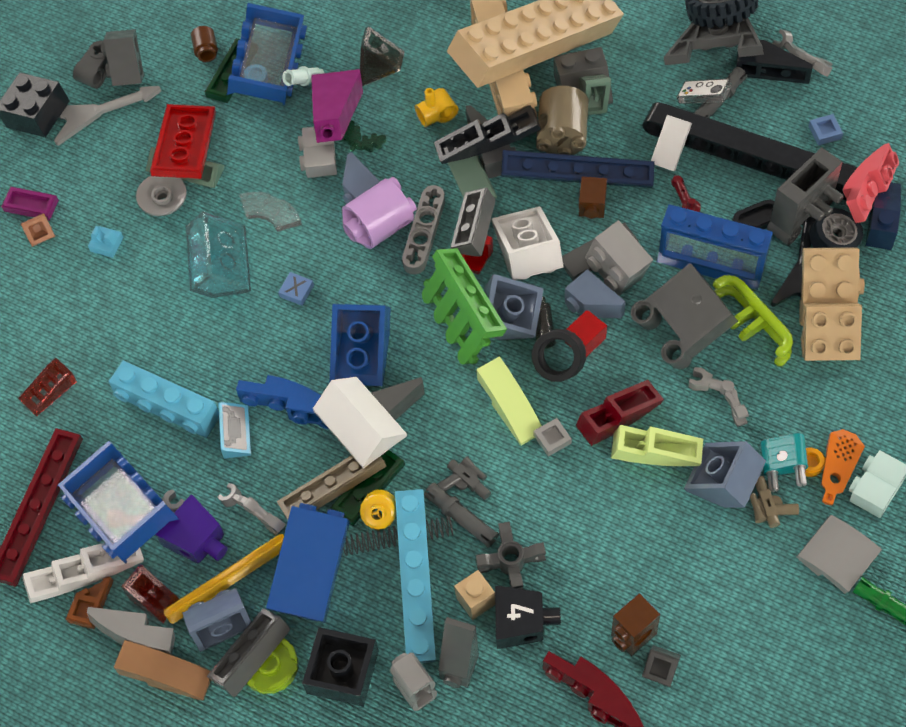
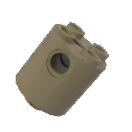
M560 85L543 91L539 99L538 112L541 130L537 131L536 148L539 151L552 154L575 155L585 148L589 99L583 91L575 87Z

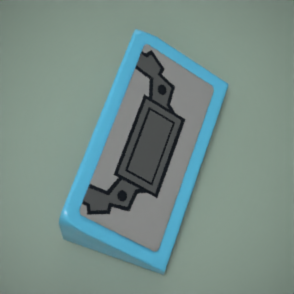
M219 402L220 447L224 459L251 456L248 405Z

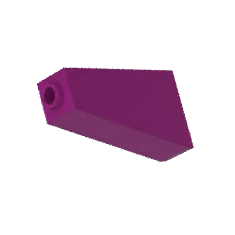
M360 69L312 75L313 123L317 143L342 140L363 94Z

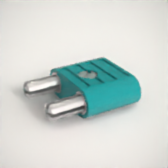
M795 433L761 441L762 457L766 460L763 471L764 475L768 476V485L771 492L779 490L778 475L795 472L797 486L802 487V485L805 486L807 484L805 470L808 468L803 434Z

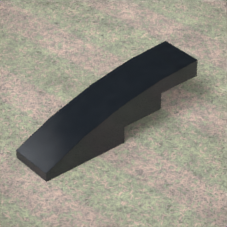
M529 105L510 116L503 112L484 123L477 119L435 141L434 144L440 162L446 164L493 151L541 130L535 110Z

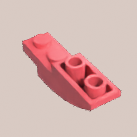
M889 143L884 144L865 159L853 172L843 188V193L847 200L846 203L855 223L866 221L875 197L878 193L886 192L891 180H893V175L899 165V159L896 152L892 151Z

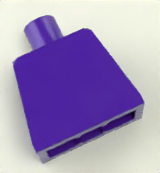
M192 494L174 512L179 519L169 521L155 534L163 547L195 563H200L207 555L219 561L228 550L220 542L224 536L220 524Z

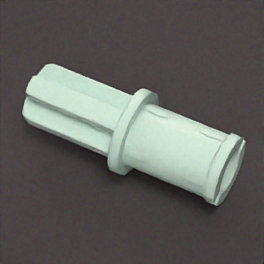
M301 66L295 70L284 71L282 79L287 86L296 84L307 86L312 83V75L323 74L324 71L318 67L308 68Z

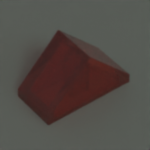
M141 564L121 586L131 602L161 623H164L167 619L163 612L164 609L180 600Z

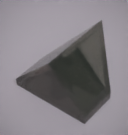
M369 26L365 28L360 51L362 86L400 71L405 52Z

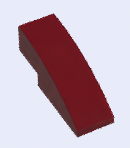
M647 379L607 396L603 404L582 412L575 426L592 446L611 437L620 425L629 426L660 405L664 399Z

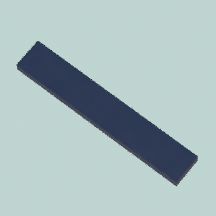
M503 150L501 177L581 183L582 176L607 178V185L652 188L654 185L655 161Z

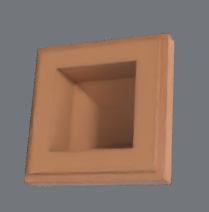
M44 213L21 223L32 247L55 237Z

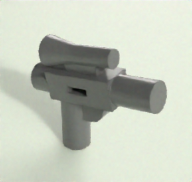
M468 456L460 464L455 459L451 460L447 468L453 474L437 483L444 491L449 490L453 486L459 490L469 488L483 500H486L491 495V491L479 480L484 481L487 476L474 465Z

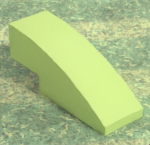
M500 356L476 369L477 380L491 398L492 406L519 444L522 446L534 439V430L542 425L517 381Z
M620 425L613 434L611 458L649 465L700 466L702 463L703 439L651 426L645 431Z

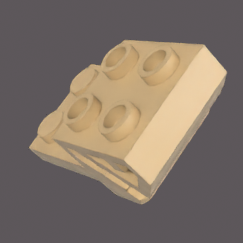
M803 248L802 296L799 308V322L803 326L801 348L805 361L860 360L862 306L858 303L859 248Z

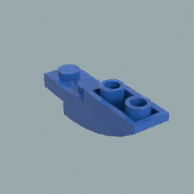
M267 375L265 384L238 381L236 391L240 402L248 406H268L277 411L286 409L289 420L297 424L305 425L311 423L329 429L313 411V407L321 395L308 387L271 375Z

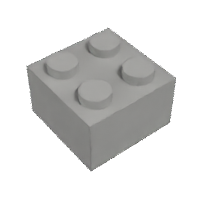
M619 220L594 238L585 256L588 266L594 272H598L604 279V283L619 296L643 278L653 261V258Z

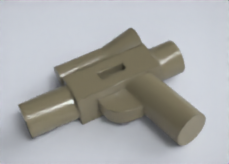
M764 476L758 478L755 484L758 499L755 493L750 495L755 523L768 521L769 527L775 528L780 525L778 515H799L798 504H783L779 496H772Z

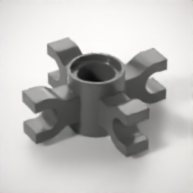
M510 521L499 523V535L502 544L498 549V553L476 555L477 568L480 573L500 568L504 574L509 576L511 588L523 589L524 586L520 572L524 567V563L546 561L544 542L522 548L518 542L513 541ZM509 554L516 555L518 559L513 562H508L504 559V557Z

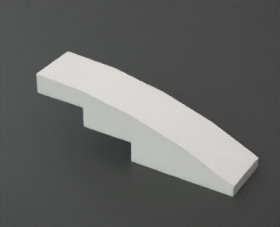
M105 543L80 549V554L52 561L51 567L24 573L23 582L30 604L88 586L105 577L113 576L142 563L144 558L141 549L139 548L134 552L125 564L118 556L112 559L102 548Z

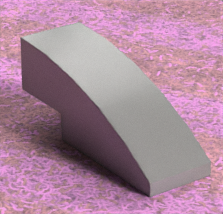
M88 607L87 615L89 621L116 642L123 645L124 640L172 655L175 642L174 628L148 625L147 614Z

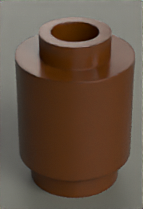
M198 26L193 29L191 40L195 56L202 62L214 60L218 52L214 30L208 26Z

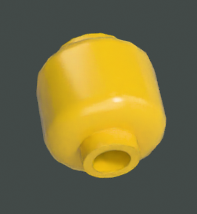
M374 490L367 494L360 507V516L365 525L379 530L385 529L393 523L397 515L396 500L391 493L385 490Z

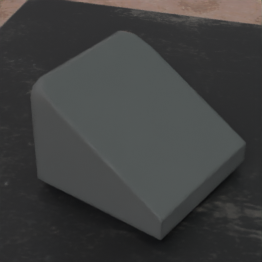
M653 645L642 677L670 687L681 655Z

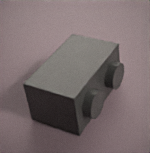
M136 29L106 32L104 39L101 41V51L103 55L107 56L106 75L107 78H111L112 86L142 83L144 71Z

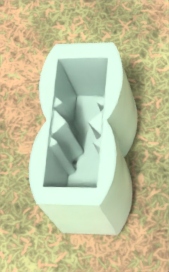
M879 450L875 457L871 455L868 457L862 468L865 471L862 478L856 476L848 491L852 493L850 502L881 518L906 478V464Z

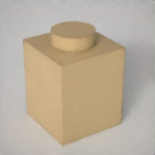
M479 570L454 586L456 599L472 620L495 605V591Z

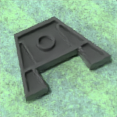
M742 18L743 21L739 23L733 21V25L730 26L726 23L723 24V27L715 25L713 28H708L707 25L701 27L699 24L695 25L692 22L665 54L664 62L665 65L690 63L692 50H709L722 46L730 48L738 45L739 57L764 55L762 44L749 18Z

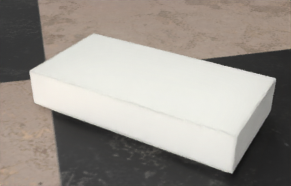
M670 115L666 116L651 161H655L654 165L671 171L676 170L692 123Z

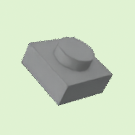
M558 418L546 423L533 432V436L548 457L572 443V438Z

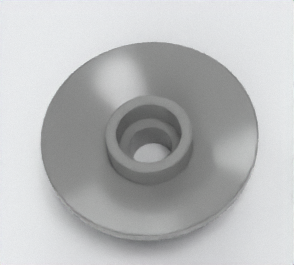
M149 176L139 185L136 192V200L139 207L145 213L153 216H165L177 211L183 205L187 196L184 182L180 178Z

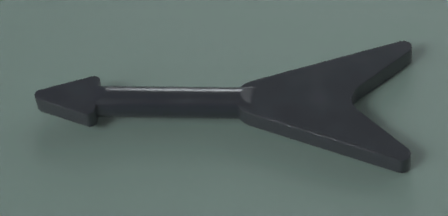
M811 216L801 224L803 228L798 262L771 301L772 307L777 306L792 296H802L803 248L811 247L809 232L815 222V219Z

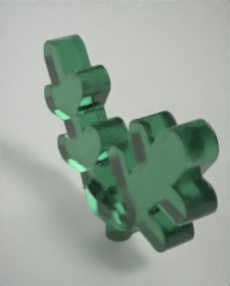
M351 120L342 140L348 142L351 146V151L365 149L371 153L373 152V147L377 149L382 148V144L386 142V136H377L376 133H372L370 139L364 135L360 142L358 141L361 140L360 126H355V122Z

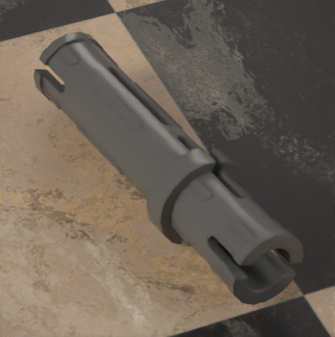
M735 67L729 76L724 79L727 82L721 94H711L694 113L710 118L728 97L731 98L735 94L737 87L747 78L746 72L740 67Z
M435 482L428 486L426 490L429 492H424V497L441 509L442 515L445 517L450 516L485 544L487 548L495 543L496 539L494 538H498L499 533L460 504L459 498L450 496Z

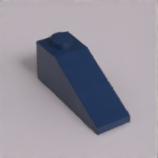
M891 182L886 192L878 193L875 197L872 209L870 210L865 246L892 250L898 233L900 219L901 184Z

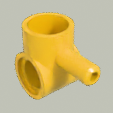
M432 88L425 89V100L415 105L417 117L424 127H428L436 122H449L459 111L458 106L444 88L436 90Z

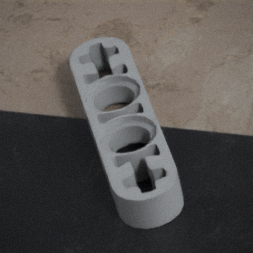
M428 186L422 192L402 256L404 270L409 274H419L424 271L445 205V194L439 186ZM433 196H437V198L434 199L433 207H431L430 199H432ZM424 215L434 217V220L430 223L420 221ZM418 236L428 238L424 244H416L414 239ZM415 252H417L418 261L415 264H410L414 260Z

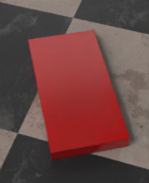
M167 104L150 168L151 176L202 179L216 116L214 106Z

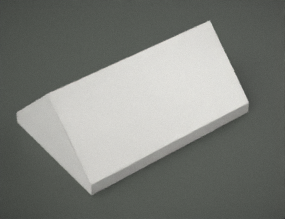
M357 377L331 380L313 407V411L362 468L368 466L407 437V433Z

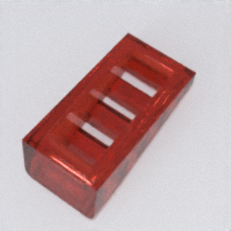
M55 358L43 369L18 399L37 417L77 381L73 373ZM61 374L62 376L58 379L56 376ZM50 381L54 383L52 388L48 385ZM42 388L47 392L45 396L39 392ZM35 396L40 401L36 404L30 398Z

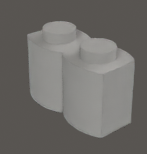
M314 127L302 128V136H298L299 150L304 151V155L299 156L301 171L306 170L307 178L337 175L334 141L317 143Z
M402 653L392 661L390 672L393 675V682L414 711L420 710L436 698L435 682L414 653Z

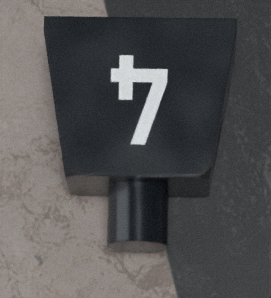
M495 586L497 649L540 642L543 640V625H561L560 607L543 608L541 592Z

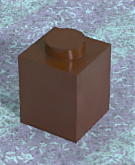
M581 177L579 216L590 219L604 218L607 178Z

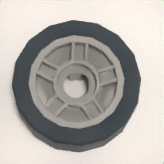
M833 208L830 216H824L821 221L815 220L809 232L810 242L813 248H858L863 239V227L861 223H855L850 212Z

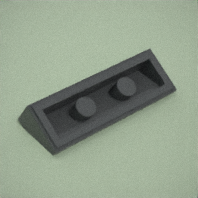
M488 188L465 193L450 249L458 248L461 254L482 256L495 205V198Z
M263 608L207 677L228 694L236 697L288 634L290 627L281 617Z

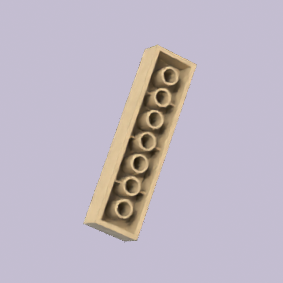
M538 0L458 30L447 52L475 86L479 88L612 34L624 13L612 0Z

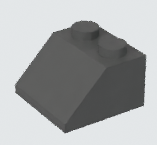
M602 47L554 57V78L557 86H571L580 89L579 77L600 74L609 77L608 65ZM611 87L608 104L613 103Z

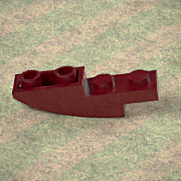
M548 651L543 659L545 675L557 683L563 681L571 686L572 692L579 697L586 698L588 696L590 698L588 701V711L591 712L590 715L602 724L608 722L615 727H644L630 700L598 667L582 656L574 666Z

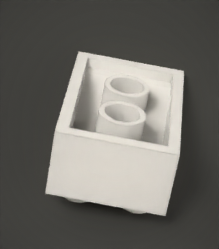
M540 206L491 218L507 269L513 280H524L533 275L552 273L556 269L564 268L560 241Z

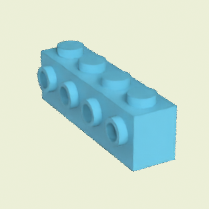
M124 360L108 381L113 390V395L117 399L129 402L144 412H151L168 423L177 424L192 434L196 433L207 438L219 419V412L214 401Z

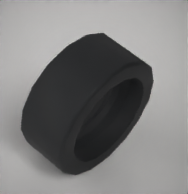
M555 329L541 335L532 349V362L535 370L543 378L551 382H562L576 376L582 370L586 361V349L583 341L575 333L567 329ZM553 340H563L573 350V363L564 371L551 369L544 358V350Z

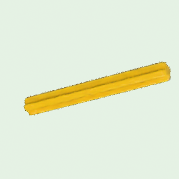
M278 534L164 609L163 612L167 620L171 624L176 623L183 618L182 612L187 611L191 605L211 600L219 592L226 590L279 555L284 535Z

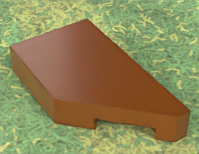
M105 577L102 579V582L88 589L86 587L75 594L66 617L68 623L95 629V626L89 621L87 609L88 607L103 609L113 584L111 577Z

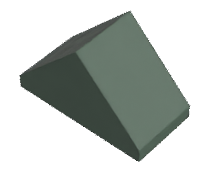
M604 74L579 77L580 90L589 99L588 115L607 113L611 78Z

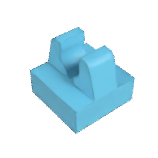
M95 226L88 248L90 252L113 258L124 237L120 231Z

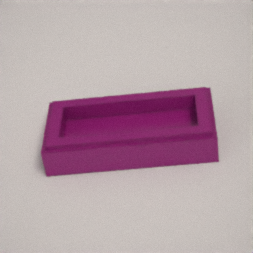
M10 186L1 207L4 212L29 217H36L44 213L47 220L50 221L59 200L57 195Z

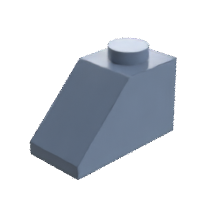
M352 152L347 154L342 183L344 190L343 200L346 204L380 182Z
M588 269L565 288L566 306L570 311L577 312L580 316L586 310L590 311L597 318H621L624 316L625 301Z

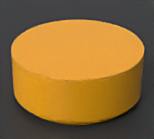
M806 448L808 468L805 470V474L807 477H815L823 471L825 457L816 448Z

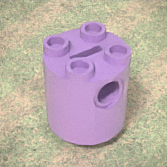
M395 177L385 178L342 207L343 228L353 242L372 249L414 221L413 212L417 208L410 197H405L401 191V185Z

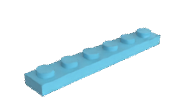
M424 490L395 491L405 651L407 654L414 653L421 663L436 662Z

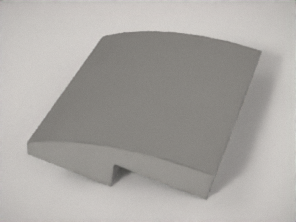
M830 515L796 558L817 576L823 574L845 594L851 590L882 549L849 524Z

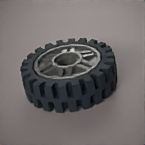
M685 0L689 20L693 21L695 25L699 24L701 27L707 25L708 28H713L715 25L723 27V24L726 23L730 26L733 25V21L739 23L743 21L742 18L747 19L750 17V14H754L759 4L758 0Z

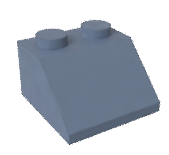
M493 274L485 285L484 292L507 328L503 336L493 338L498 340L534 338L544 288Z
M747 441L705 443L702 450V463L700 466H694L684 489L693 495L724 508H745L766 460Z
M236 588L233 590H223L215 598L207 602H197L191 605L187 611L182 612L188 632L200 652L243 633L251 623Z

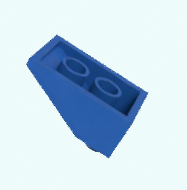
M332 304L329 383L331 380L357 377L364 386H383L390 336L391 307L385 305Z

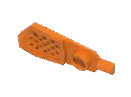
M844 429L829 434L821 485L825 489L822 502L826 505H833L836 494L843 493L865 448V445L856 434ZM830 476H836L838 483H833Z

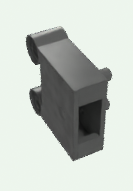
M821 147L777 189L771 220L767 230L772 231L776 238L789 246L797 239L802 230L800 225L809 216L817 221H821L824 216H830L833 212V208L830 207L832 202L840 203L843 199V194L836 190L843 162Z
M691 263L647 299L636 302L631 309L632 319L646 330L657 328L661 323L662 316L665 318L681 340L666 342L661 349V356L669 365L678 370L687 368L691 364L693 357L738 322ZM651 310L650 316L642 320L643 314ZM681 350L680 357L672 360L673 353Z

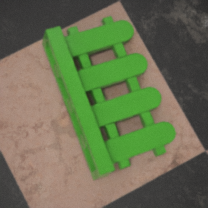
M458 248L436 250L432 256L435 261L434 266L436 270L430 279H425L423 282L425 288L422 291V299L426 304L435 303L437 306L434 310V320L436 323H447L448 329L445 334L447 342L449 344L459 343L461 347L458 351L459 362L462 365L476 364L479 360L477 355L480 350L490 345L491 341L489 338L503 336L507 328ZM447 286L448 290L442 298L441 293ZM459 306L460 311L458 312V314H457L456 317L454 318V317H453V313L455 312V310H456L457 307ZM471 326L473 330L468 338H466L465 334Z

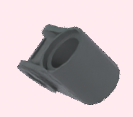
M96 41L90 45L88 51L75 65L73 70V78L76 81L95 89L100 88L107 77L105 66L108 64L107 56L102 54L101 41Z

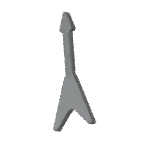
M140 87V91L100 105H67L59 117L67 120V122L54 139L56 145H61L104 113L142 100L144 102L149 101L161 92L160 87Z

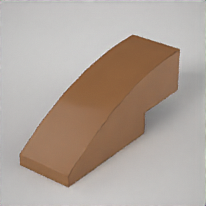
M124 640L114 665V669L119 675L146 682L151 687L201 701L204 700L211 681L207 677L210 670L162 651Z

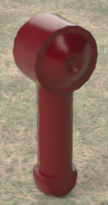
M679 175L674 176L671 184L680 198L682 208L701 212L700 203L690 198L684 185V179Z

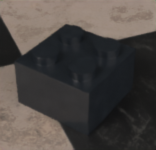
M19 72L0 100V118L7 128L46 138L70 100L59 82Z
M318 627L302 682L306 693L364 707L379 652L376 639Z

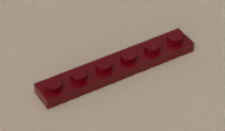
M55 428L0 547V583L17 587L60 492L58 484L66 478L83 441L80 434Z

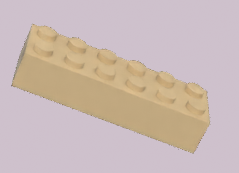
M470 0L472 25L508 12L506 0ZM524 70L489 83L498 115L504 112L507 116H510L529 105L534 110L537 107L535 92H530L529 89L531 87V80L528 72L524 73Z

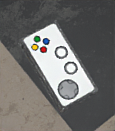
M730 78L688 80L681 87L677 100L679 104L724 102L732 87Z

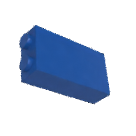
M300 503L299 507L291 506L266 609L325 623L350 522L347 518H344V513L328 509L327 514L316 512L317 507Z

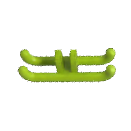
M723 275L715 279L713 287L719 298L727 295L733 296L744 308L736 314L735 318L738 322L731 329H736L754 318V321L740 332L739 338L742 341H746L764 329L779 345L775 350L777 356L774 359L775 365L778 367L783 366L792 354L793 337L788 328L743 280L733 275Z

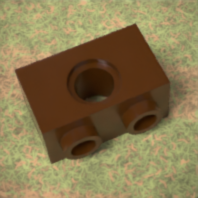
M639 593L613 616L611 632L613 644L621 652L626 651L632 657L657 634L660 613Z

